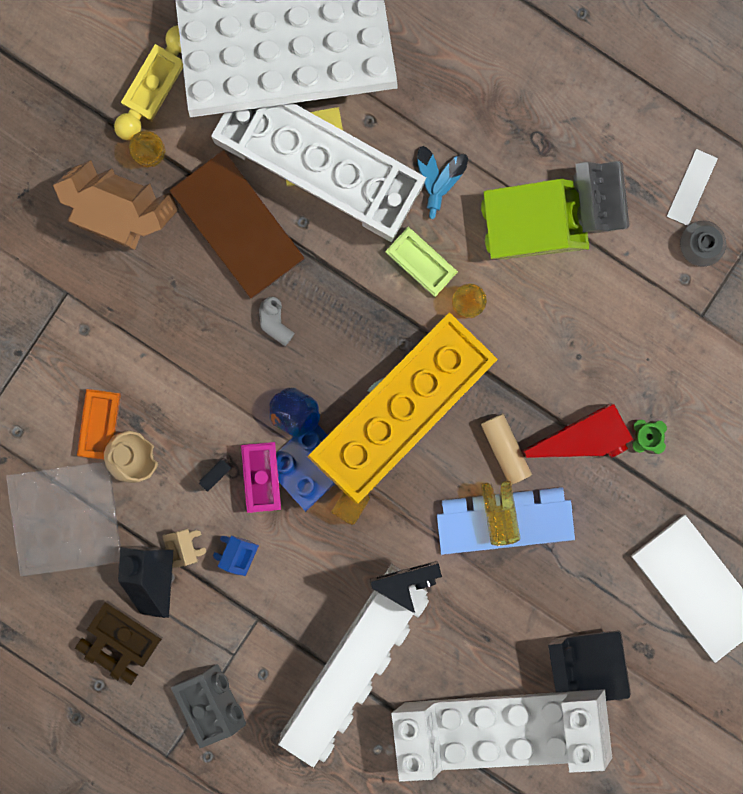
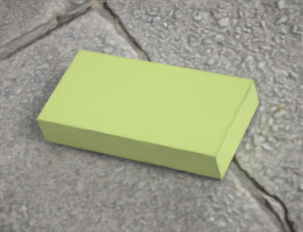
M409 227L385 251L434 297L458 273L456 269Z

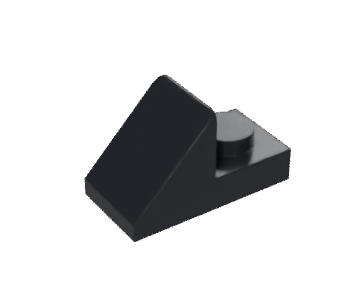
M436 560L370 578V583L373 590L415 613L408 586L415 585L416 590L436 585L435 579L441 578L442 574L439 563Z

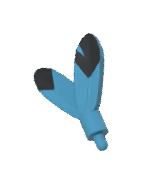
M422 146L418 150L417 164L420 174L427 177L424 184L429 194L427 209L430 210L429 218L434 219L436 211H440L442 196L454 186L466 170L468 156L460 154L454 157L439 174L433 153L427 147Z

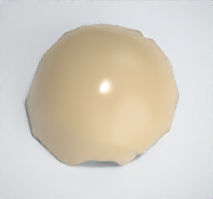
M129 430L113 435L104 451L106 468L115 479L136 483L148 479L158 466V462L153 458L154 445L144 439L140 433Z

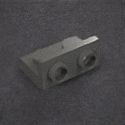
M216 664L206 671L171 687L199 748L228 738L246 725L243 710L237 704L229 688L228 679L222 673L219 665Z

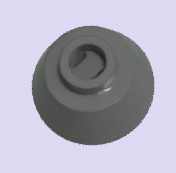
M697 221L690 224L682 233L680 239L681 252L686 260L693 265L700 267L710 266L718 262L724 255L726 237L722 229L715 223Z

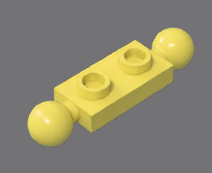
M178 25L173 26L166 33V49L156 44L154 45L121 101L122 105L130 109L128 113L121 114L114 123V130L117 136L123 140H133L140 134V119L142 116L152 122L183 69L182 59L177 57L181 53Z

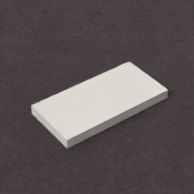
M683 514L631 555L714 663L743 642V588L686 515Z

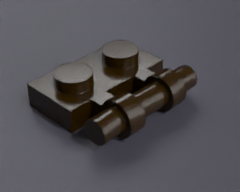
M105 601L87 628L88 632L97 637L94 644H91L84 638H81L74 649L85 655L84 659L89 663L93 664L96 662L111 672L109 676L115 680L121 679L131 686L138 674L129 669L128 665L131 661H134L141 667H144L163 637L109 601ZM106 643L123 654L119 661L102 651Z

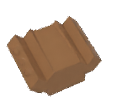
M91 160L73 167L53 185L60 203L72 207L68 222L78 228L134 250L140 236L144 237L161 230L178 211L171 192L156 198L150 184L143 186L116 175L112 168L97 175Z

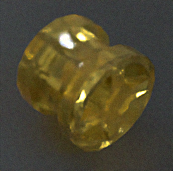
M140 131L130 140V154L136 163L142 167H155L164 159L165 145L154 132Z
M464 284L453 294L452 308L460 317L474 318L485 309L487 303L486 294L478 285Z

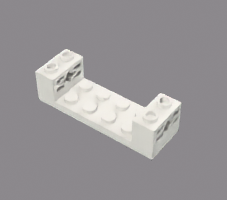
M294 103L226 112L211 135L216 145L243 160L248 158L356 218L362 222L363 227L390 242L396 236L427 178Z
M605 689L405 702L392 712L399 781L433 780L442 770L566 763L569 765V773L605 771L612 759Z

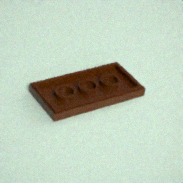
M224 150L169 190L251 299L305 260L304 256Z

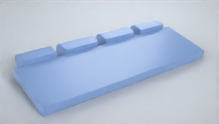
M563 487L539 490L540 503H534L533 491L506 493L505 507H501L499 494L472 497L473 510L468 511L466 498L442 500L443 513L437 514L441 555L575 540L571 500L564 499Z

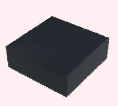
M226 458L221 459L200 480L199 484L207 492L210 491L234 466Z

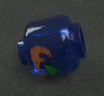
M290 387L282 390L272 398L269 417L271 423L293 437H301L311 433L317 427L320 420L319 405L311 396L297 388Z

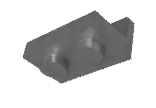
M614 161L602 164L593 162L576 164L574 186L579 193L580 200L577 216L579 224L583 227V232L602 233L629 228L623 163Z

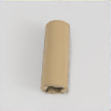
M504 414L481 423L508 484L512 485L530 477L532 473Z

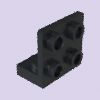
M621 631L554 638L548 645L556 693L605 689L606 701L630 698L631 689Z

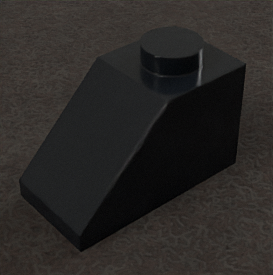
M150 546L120 547L118 582L140 614L169 618L174 550Z

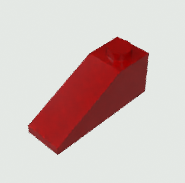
M608 404L521 450V452L527 458L604 456L606 454L612 458L628 449L626 443L632 441L633 438L615 404Z

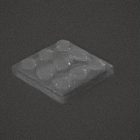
M105 462L6 476L20 577L119 563L121 543L111 473L106 468Z

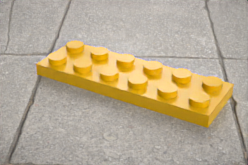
M449 312L308 455V458L357 505L498 359Z

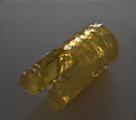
M510 481L502 482L500 491L503 505L498 506L496 505L492 484L482 483L481 490L491 545L502 546L520 541L521 537L512 483Z

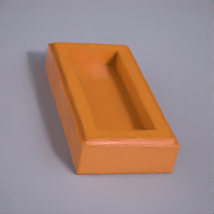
M86 389L77 456L104 460L105 448L113 435L116 434L121 393Z

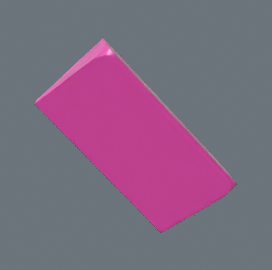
M275 442L240 445L246 512L281 510Z

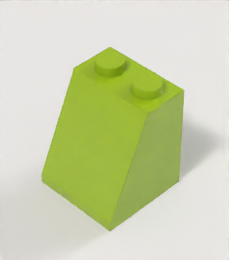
M556 179L483 191L484 200L481 202V211L484 219L487 220L488 233L485 235V245L488 253L491 254V259H511L589 250L588 232H583V227L578 221L577 211L578 207H580L579 193L574 186V181Z

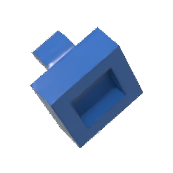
M232 535L231 537L221 536L220 540L225 542L227 546L223 554L216 552L213 554V557L220 561L218 567L230 573L246 576L259 545Z

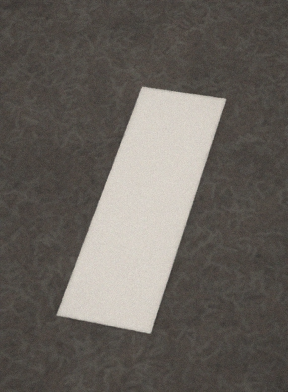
M696 149L667 217L687 226L689 225L718 158Z

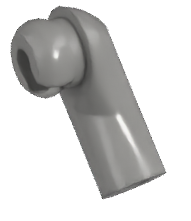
M268 297L261 302L259 307L260 327L264 332L286 347L295 333L281 323L282 304L280 300L276 297Z

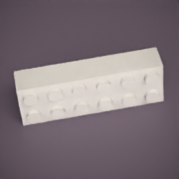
M391 564L385 574L396 572L400 569ZM415 585L408 586L415 613H412L377 591H373L282 730L279 740L281 747L313 768L318 760L325 762L335 746L333 744L335 740L333 738L337 731L342 734L353 719V706L356 702L362 704L372 690V682L370 680L375 673L381 675L391 660L389 657L391 653L389 651L394 644L400 646L410 631L408 628L409 620L413 615L418 618L427 606L429 600L426 596L428 593L426 588L416 590Z

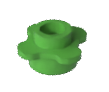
M637 420L633 425L636 431V438L632 443L633 449L638 453H642L644 450H650L656 454L664 452L666 448L664 443V433L667 431L666 424L663 421L646 423L645 420ZM649 433L653 436L651 440H648L646 437Z

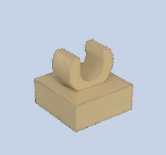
M186 529L163 535L166 549L174 550L172 568L198 562L196 557L206 553L205 548L195 550L192 544V539L201 535L200 531L189 532Z

